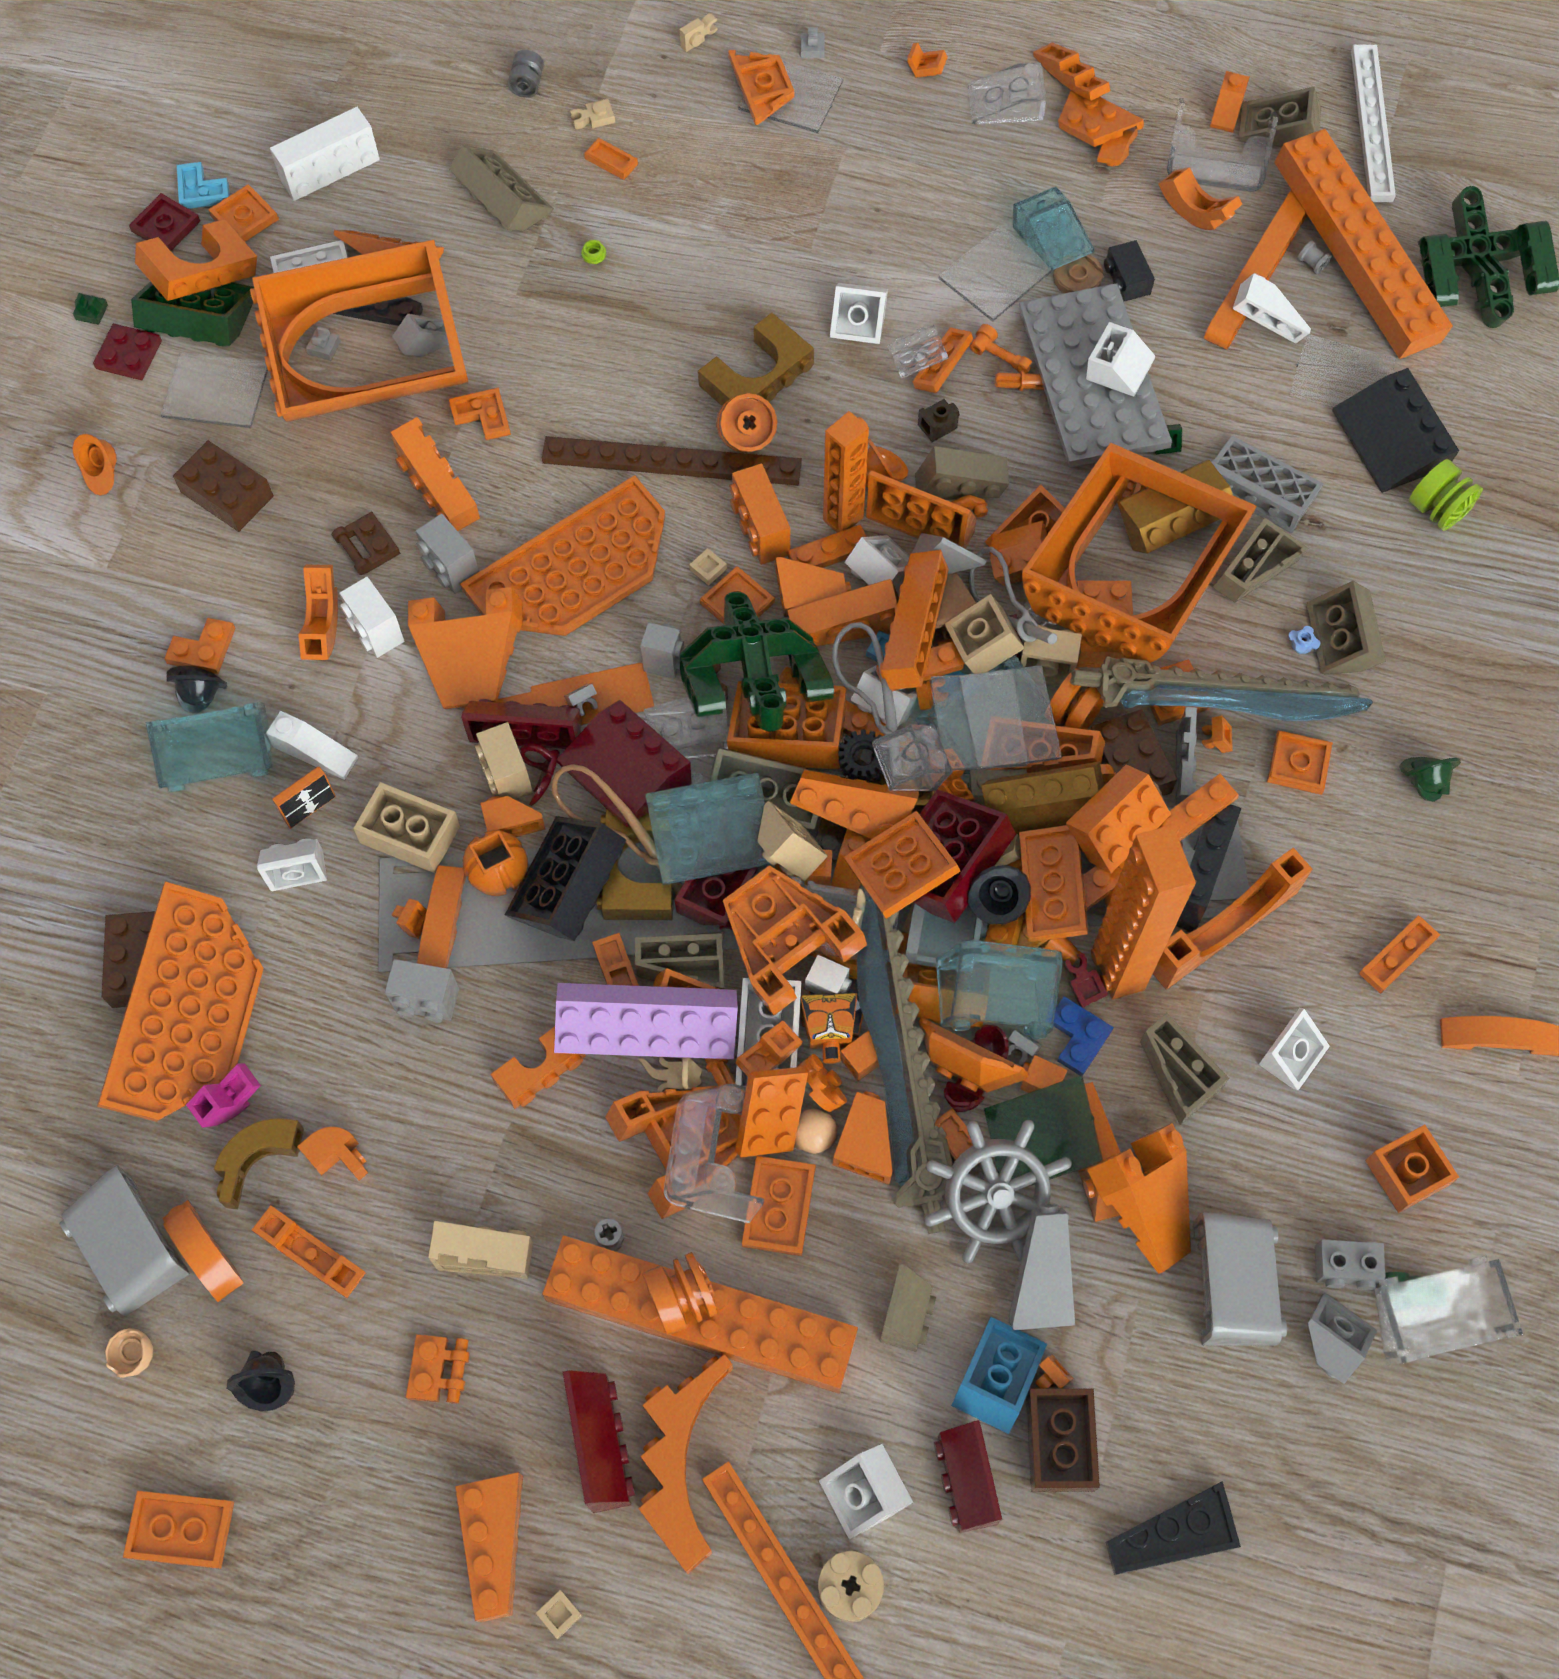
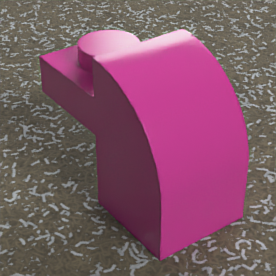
M245 1063L237 1064L219 1084L203 1085L186 1106L202 1128L217 1126L243 1112L250 1105L248 1099L261 1085Z

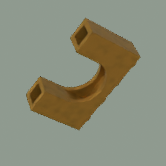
M770 313L754 326V343L776 362L774 369L761 377H744L737 374L716 356L698 370L699 386L721 406L732 397L746 393L759 395L770 402L784 387L792 385L799 375L803 372H808L814 364V348L775 314Z
M659 805L638 819L654 842H675L674 805ZM606 809V815H601L600 823L626 834L634 844L640 843L630 825L626 827ZM626 842L622 848V854L627 848H629ZM619 857L610 871L608 881L603 885L602 893H599L597 897V910H602L604 920H672V883H638L631 881L619 871Z

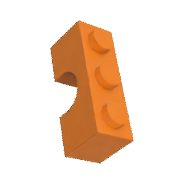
M555 1027L538 1038L542 1049L546 1052V1058L540 1066L526 1068L514 1056L490 1074L496 1086L514 1109L520 1105L522 1107L528 1105L534 1100L537 1092L544 1087L546 1089L552 1087L557 1083L561 1074L567 1070L572 1071L583 1062L585 1054L554 1053Z

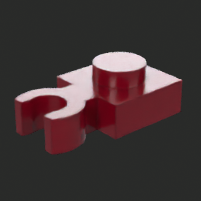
M1079 953L1077 957L1080 965L1077 968L1071 965L1069 959L1063 961L1065 969L1075 977L1068 981V984L1079 1006L1083 1008L1108 996V993L1097 970L1093 969L1088 972L1086 969L1087 958L1083 953Z

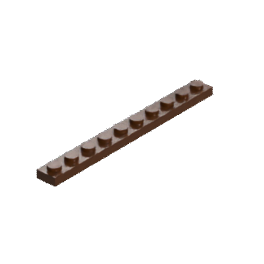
M545 436L542 452L543 464L732 480L733 472L762 463L771 484L799 486L802 458Z

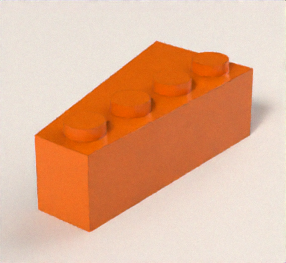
M804 770L790 804L873 839L911 814L917 802L919 790L910 788L907 790L896 788L893 785H879L868 783L865 780H852L841 778L837 775Z

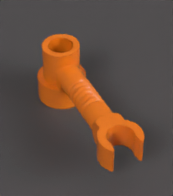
M982 324L976 332L975 339L970 344V349L978 355H982L986 350L1011 364L1018 372L1024 371V373H1028L1031 370L1029 365L1032 361L1025 356L1015 355L995 344L994 342L998 337L997 331L988 324Z

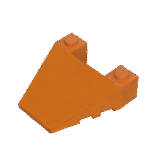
M512 587L486 590V615L445 620V610L434 597L408 601V627L444 709L466 707L469 701H479L481 699L497 702L507 672L505 668L509 656L513 654L515 648L513 644L516 635L520 633L522 627V600Z
M770 865L723 900L751 985L756 995L773 1016L797 999L793 987L782 974L824 942L831 946L843 962L867 945L863 931L846 911L823 900V897L818 894H813L803 888L800 883Z
M718 1086L693 1087L691 1090L685 1091L666 1089L664 1092L656 1093L638 1091L614 1101L605 1116L619 1142L645 1132L668 1174L656 1179L647 1193L661 1219L688 1208L738 1156L735 1149L742 1108L738 1101H736L732 1091L723 1093Z
M1173 1123L1150 1132L1130 1143L1138 1159L1134 1157L1131 1149H1127L1087 1169L1101 1199L1107 1206L1111 1204L1121 1216L1118 1221L1124 1229L1130 1227L1139 1239L1135 1244L1158 1274L1166 1271L1191 1253L1187 1153L1183 1145L1182 1136L1176 1131Z

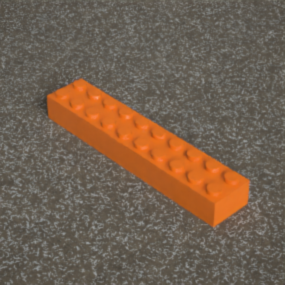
M1322 129L1284 143L1274 162L1398 358L1402 359L1440 344L1453 327L1452 323L1327 130Z
M1173 824L1136 834L1129 849L1127 859L1124 862L1119 880L1115 885L1106 914L1102 919L1101 927L1094 940L1091 957L1093 963L1096 966L1099 965L1102 975L1100 979L1106 991H1109L1112 1000L1145 991L1196 884Z
M563 1235L542 1293L547 1302L722 1357L725 1354L730 1360L840 1394L858 1327L710 1281L715 1294L717 1315L709 1317L703 1304L698 1307L703 1321L698 1323L691 1311H687L684 1313L687 1328L667 1336L642 1273L660 1265ZM662 1266L669 1277L675 1275L673 1269Z

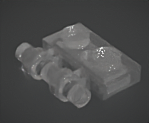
M934 325L926 329L921 327L917 329L916 333L905 338L900 336L896 338L895 342L887 345L890 354L900 351L892 355L901 379L948 359L940 337L937 336L929 339L938 335ZM919 342H922V343H920V344H918V345H916V346H913V347H911V348L908 349V347H910V346H912V345H914V344H917V343H919Z

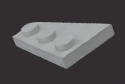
M1185 707L1176 731V806L1196 791V781H1193V772L1196 770L1194 749L1197 738V708Z

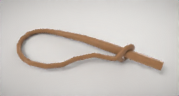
M575 764L561 767L555 773L552 780V794L559 807L570 818L584 820L575 815L562 802L558 793L557 783L559 777L566 771H582L589 775L623 814L647 852H642L626 834L614 829L612 830L625 838L626 844L638 856L643 858L647 864L657 866L667 883H672V890L677 896L683 885L668 864L672 857L668 851L658 849L629 807L590 769Z

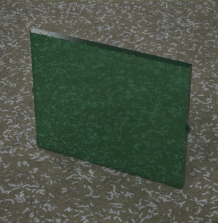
M1081 1075L984 1108L990 1139L1015 1141L1023 1122L1031 1120L1034 1123V1130L1026 1147L1038 1157L1043 1166L1064 1157L1071 1160L1072 1165L1069 1169L1049 1177V1180L1093 1166L1103 1160L1094 1125V1116L1091 1113L1083 1076ZM1007 1156L995 1157L998 1173L1001 1172ZM1019 1160L1011 1179L1026 1174L1031 1169Z

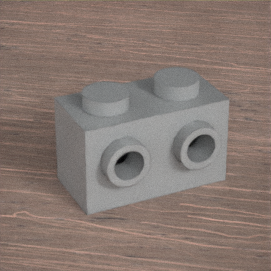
M648 622L640 645L643 669L648 673L675 679L677 671L680 670V653L684 649V641H681L680 630L668 624L658 625Z
M1321 1240L1315 1245L1316 1283H1326L1327 1288H1344L1345 1284L1357 1285L1359 1290H1375L1376 1286H1379L1386 1280L1384 1243Z

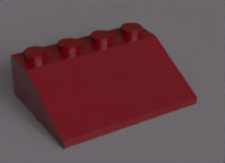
M621 700L599 712L557 758V763L561 767L575 764L584 766L596 773L629 807L637 819H640L692 784L691 762ZM566 771L623 825L629 826L623 814L589 775L582 771Z
M937 789L921 811L920 816L957 863L960 872L913 901V903L932 915L956 923L968 905V890L973 879L981 871L996 865L1016 836V832L1007 814Z
M563 1371L585 1505L593 1513L630 1506V1497L635 1496L632 1476L626 1477L624 1464H629V1456L626 1444L620 1445L618 1432H623L624 1429L621 1413L614 1412L613 1401L618 1400L615 1381L609 1382L606 1373Z

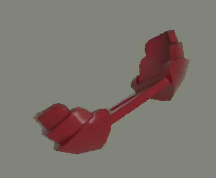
M996 1025L981 1026V1029L976 1031L974 1038L970 1040L1005 1059L1008 1057V1038L1004 1031ZM959 1078L956 1083L948 1081L946 1088H944V1097L956 1112L972 1110L985 1099L983 1096L984 1091L977 1089L975 1093L960 1084L962 1080Z

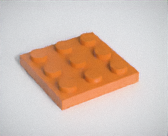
M917 811L844 857L848 866L886 919L960 872L957 863Z

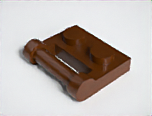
M372 511L345 527L341 526L334 529L331 534L336 543L342 545L354 562V568L359 575L372 571L400 554L399 548ZM356 536L370 555L369 558L362 557L350 540L351 537Z

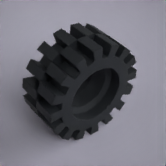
M861 730L860 735H857L856 731L851 732L852 737L846 736L844 744L841 743L839 746L838 758L842 774L845 777L848 775V779L867 780L868 783H872V779L875 778L876 782L881 779L880 775H885L887 767L889 768V750L886 741L883 742V737L880 734L875 737V732L871 730L869 735L866 734V730ZM860 749H869L875 755L874 761L869 765H858L853 760L855 752Z

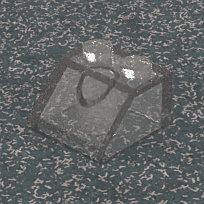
M911 724L877 738L872 742L890 791H936L953 773L934 725Z

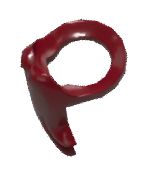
M526 743L519 750L523 762L542 770L538 783L533 790L535 793L529 803L532 806L540 800L548 789L560 752L556 749L550 751L539 744ZM528 751L537 752L546 761L543 763L533 762L525 756V753Z

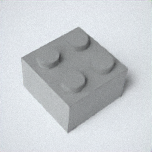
M442 513L416 530L419 540L416 545L423 554L421 560L428 570L434 569L437 573L438 581L444 588L449 587L456 594L462 590L460 583L479 572L472 547Z
M394 959L385 994L394 1010L397 1011V1014L410 1018L414 1017V1015L425 1016V1019L440 1023L442 1020H452L460 988L451 969Z

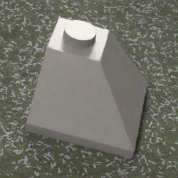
M921 533L912 552L941 550L949 568L948 574L984 566L987 561L944 537Z
M1325 1292L1321 1296L1308 1322L1317 1364L1323 1368L1327 1375L1345 1384L1365 1359L1377 1330Z

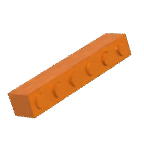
M941 550L910 553L908 565H905V577L903 584L899 588L900 597L898 603L895 604L894 621L890 624L889 641L885 644L884 661L880 664L881 677L886 680L890 690L922 687L949 571Z

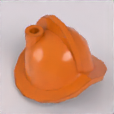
M868 439L866 487L868 488L871 470L897 481L906 479L909 470L903 460L893 452L875 446L872 440Z

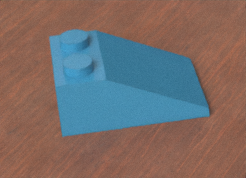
M990 1317L951 1406L1009 1434L1021 1411L1047 1343L1020 1330H1013L1010 1325Z

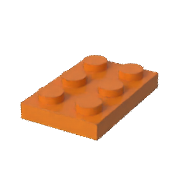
M803 1067L749 1072L735 1149L739 1157L794 1151L795 1134L798 1130L808 1072Z
M756 1156L742 1247L802 1256L816 1165Z
M137 1491L123 1558L221 1569L234 1502Z

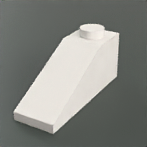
M1255 273L1240 284L1233 306L1235 311L1295 344L1310 333L1311 328L1275 284Z
M282 711L278 713L266 732L273 748L315 767H320L322 770L345 780L358 759V755L306 722Z

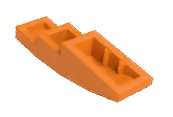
M1050 43L1033 52L1035 59L1052 76L1076 94L1092 101L1110 92L1109 82L1096 77L1094 67L1080 62L1078 52L1055 43Z
M440 865L437 867L420 941L418 964L446 969L448 967L457 934L456 923L462 905L461 894L466 880L462 867Z
M620 933L592 942L607 985L639 986Z

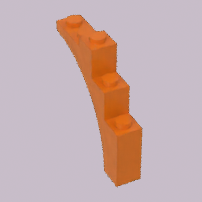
M725 1354L719 1359L717 1356H714L702 1366L704 1371L695 1379L692 1376L686 1378L677 1387L679 1390L677 1394H674L668 1385L663 1389L658 1386L645 1396L647 1402L642 1405L664 1437L661 1440L655 1437L643 1447L645 1453L640 1457L663 1488L659 1492L654 1488L641 1499L643 1505L638 1509L687 1574L713 1553L699 1531L690 1508L686 1485V1455L691 1432L702 1406L714 1388L733 1370V1365Z

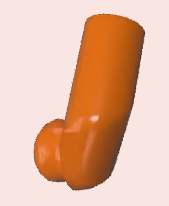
M966 495L951 501L954 504L974 511V515L978 518L984 517L988 513L987 502L973 495Z

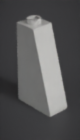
M1058 1204L1040 1205V1210H1032L1009 1312V1324L1013 1330L1075 1325L1068 1214L1063 1208H1059Z

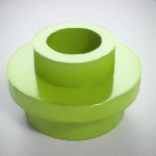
M589 240L582 248V258L589 264H598L605 259L606 249L600 241Z

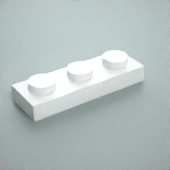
M342 240L270 256L274 273L348 258Z

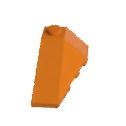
M334 230V236L361 254L420 243L416 241L414 243L405 242L399 238L379 237L376 234L353 230ZM436 246L438 258L440 259L444 253V247Z

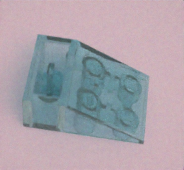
M1056 186L1013 204V229L1051 270L1094 252L1095 249L1070 201Z

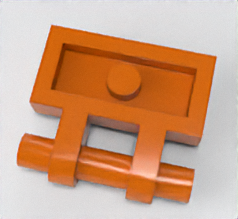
M416 1334L406 1398L409 1400L439 1402L440 1391L448 1390L447 1403L459 1404L460 1393L464 1391L465 1387L463 1373L465 1363L469 1361L470 1353L467 1352L469 1340L457 1338L455 1350L450 1351L447 1350L449 1340L447 1337ZM445 1361L453 1362L450 1379H442Z

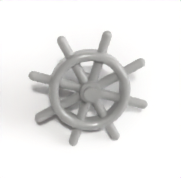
M1031 1120L1023 1122L1015 1141L1006 1139L985 1141L978 1123L970 1121L967 1124V1131L973 1146L963 1152L952 1167L934 1160H930L926 1164L927 1171L947 1179L945 1186L947 1207L928 1214L924 1222L927 1226L931 1227L953 1218L961 1230L971 1237L962 1256L965 1263L973 1262L982 1242L989 1244L1011 1242L1017 1258L1021 1261L1025 1244L1023 1237L1027 1235L1032 1210H1040V1205L1049 1204L1051 1186L1049 1177L1069 1169L1072 1165L1071 1160L1064 1157L1043 1166L1038 1157L1026 1147L1034 1130V1123ZM1007 1156L1001 1172L997 1173L991 1157ZM1019 1160L1031 1169L1030 1172L1011 1179ZM978 1163L981 1164L984 1174L981 1171L978 1177L968 1174ZM1035 1183L1033 1199L1015 1192ZM962 1185L981 1192L960 1201ZM986 1204L977 1223L965 1214V1212ZM1010 1205H1017L1027 1209V1211L1016 1220ZM999 1209L1004 1225L991 1227V1221L996 1210Z

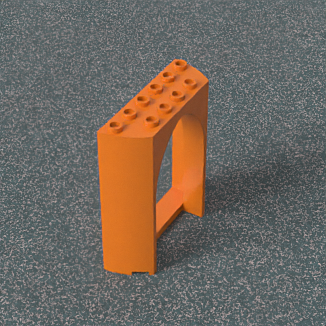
M434 240L252 278L254 288L250 289L253 303L258 304L259 310L255 311L258 326L261 327L260 339L263 349L266 350L267 356H264L268 372L271 373L272 377L269 379L270 386L277 400L274 402L278 417L283 416L286 422L468 382ZM436 290L454 366L363 386L332 387L315 383L303 377L291 368L288 361L295 344L304 332L328 315L350 308Z
M1110 442L1023 569V588L1027 600L1034 613L1047 619L1049 622L1058 624L1074 633L1082 634V636L1095 641L1101 646L1121 653L1124 657L1152 663L1168 651L1257 506ZM1129 479L1222 519L1221 524L1178 591L1157 608L1132 616L1080 593L1075 580V566L1127 489Z

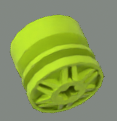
M1445 459L1435 466L1421 480L1409 498V502L1421 513H1425L1435 507L1430 515V520L1432 522L1439 520L1438 527L1442 531H1446L1463 519L1483 492V488L1479 484L1472 485L1473 479L1470 477H1466L1457 483L1462 470L1449 459Z

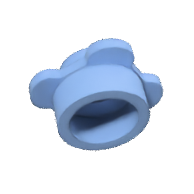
M1304 626L1299 631L1292 630L1288 635L1289 640L1292 641V648L1298 654L1309 653L1312 649L1316 650L1320 646V640L1315 638L1313 634L1314 629L1310 626Z

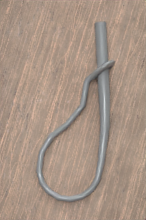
M984 547L978 551L976 555L979 557L986 552L994 554L1003 568L1005 585L1011 603L1023 613L1020 619L1008 616L1020 638L1027 642H1034L1039 639L1049 644L1056 643L1057 635L1039 628L1036 621L1029 615L1027 609L1016 601L1010 584L1008 566L1002 554L993 547ZM971 568L969 572L970 592L973 599L979 602L982 599L978 597L974 585L976 568Z
M861 622L851 623L839 632L832 647V662L835 673L845 688L858 694L871 706L877 728L881 733L887 735L892 778L903 777L899 739H905L906 736L898 731L892 690L889 689L886 680L881 677L886 726H883L876 704L860 689L850 685L840 671L837 660L838 646L845 633L853 628H862L871 636L879 672L880 664L884 661L879 641L871 627Z

